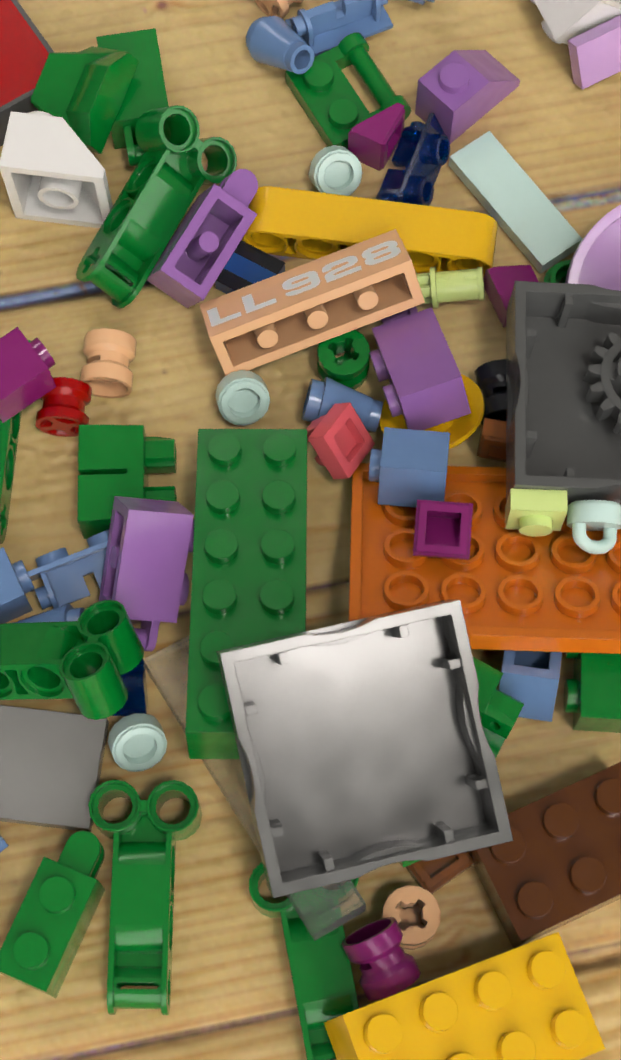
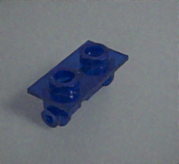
M429 113L426 124L414 121L410 126L403 129L392 162L396 167L406 168L405 170L388 169L376 196L377 200L425 206L431 204L434 195V184L441 166L447 162L450 153L449 139L434 113Z

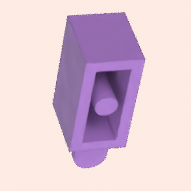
M238 169L223 179L219 186L213 184L196 198L147 279L148 282L186 308L205 299L257 216L254 211L248 208L258 190L257 178L251 171Z
M415 306L381 319L382 325L372 328L378 349L369 352L378 381L381 382L389 379L390 384L383 386L382 389L392 417L402 414L408 429L425 430L471 414L462 376L432 307L418 312Z
M114 496L99 601H118L124 605L130 620L142 621L141 628L134 629L144 651L152 652L157 643L160 622L177 623L179 605L183 606L188 598L189 579L185 573L188 552H193L194 515L176 501Z

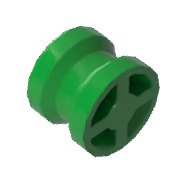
M353 330L319 343L317 349V370L321 381L324 382L325 377H328L354 390L364 383L369 371L370 358L369 343L364 335ZM345 351L344 356H340L338 358L335 357V355L339 353H344Z

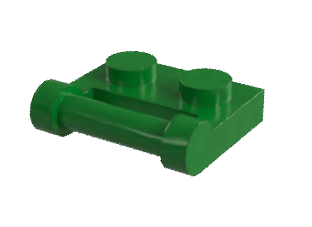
M359 32L349 34L340 41L338 46L315 56L312 66L305 73L296 74L291 71H285L286 84L327 147L337 145L348 149V133L351 128L396 103L405 105V120L412 111L405 98L395 94L368 54L369 45ZM353 65L379 104L380 108L369 113L342 72V69Z

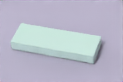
M490 131L449 157L448 166L497 221L498 225L540 274L576 251L583 240L581 236Z

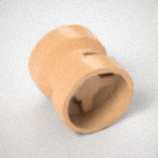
M101 328L87 332L84 337L83 352L87 357L88 363L81 369L80 381L87 383L92 388L93 396L120 398L132 392L133 373L128 367L129 363L136 356V339L131 334L116 329Z

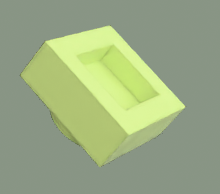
M510 488L505 506V529H519V533L532 537L546 536L553 531H560L568 512L567 490Z

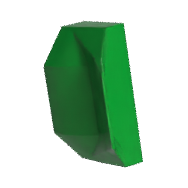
M94 46L79 52H51L48 55L30 101L39 111L56 117H62L90 152L101 154L139 61L129 52Z

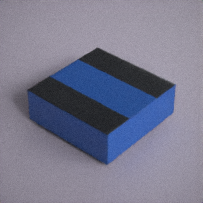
M241 240L215 281V287L228 294L285 272V262Z

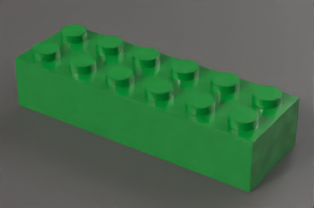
M198 429L185 728L190 759H240L216 651L306 631L307 429Z

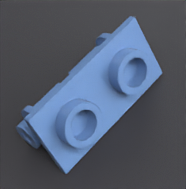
M388 0L330 1L309 10L299 9L297 16L285 20L307 45L312 47L314 57L338 46L340 41L349 34L359 32L365 39L393 28V24L383 5L388 4Z
M109 530L88 538L89 548L68 555L66 548H61L35 559L38 568L27 573L32 581L39 578L43 580L44 586L35 589L42 609L51 606L55 609L91 596L83 578L91 573H94L98 586L101 589Z

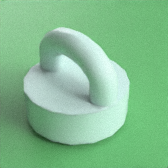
M332 145L316 153L311 161L308 175L319 192L349 196L361 183L362 167L358 158L351 151L343 146Z
M239 370L231 372L220 381L216 389L215 397L219 412L225 420L234 425L245 426L253 424L263 418L268 411L270 404L269 391L263 379L252 371Z
M579 500L568 505L567 526L572 528L573 540L581 550L597 555L605 554L613 549L617 540V530L621 529V504L606 500ZM586 531H603V539L598 541L592 540L587 536Z
M134 713L123 717L114 724L109 732L108 745L114 761L120 768L130 772H139L150 769L161 761L166 753L167 740L161 724L153 715Z

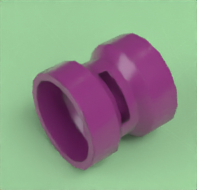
M386 917L371 922L349 934L342 941V947L349 961L360 965L359 969L362 975L359 983L368 1000H379L394 995L413 984L421 974L414 957L405 953L403 948L399 946L403 933L394 917Z

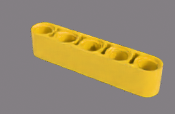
M273 186L258 187L248 207L257 216L243 236V241L267 254L316 260L396 229L412 260L415 273H429L430 267H436L437 272L483 267V276H485V271L493 268L498 225L493 217L484 213Z

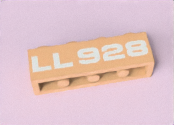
M394 229L199 305L209 338L225 376H227L231 372L239 370L248 371L421 305L425 301L412 260L397 230Z

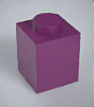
M18 327L0 338V420L2 423L56 387L49 371L55 365L52 356L37 337L29 342Z

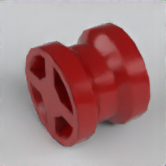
M52 377L56 387L40 398L43 401V408L37 411L35 426L39 430L54 436H79V425H89V417L84 412L85 406L91 402L92 388L87 383L74 378Z

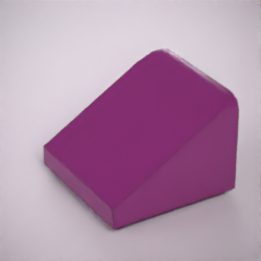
M396 103L351 128L348 133V150L361 163L378 171L384 169L404 134L405 105Z
M531 265L497 266L485 271L484 289L503 328L506 327L507 307L515 281L539 282Z
M417 499L413 556L469 560L473 503Z

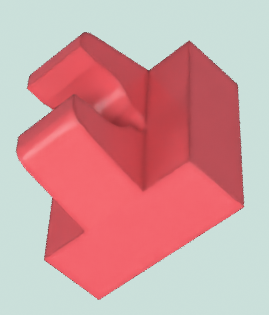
M350 402L334 404L326 415L313 420L306 428L307 442L311 443L317 453L314 459L319 465L326 467L333 480L349 479L375 445V442Z

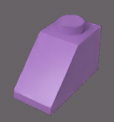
M454 50L418 80L415 114L448 144H451L519 86L520 80L486 50Z

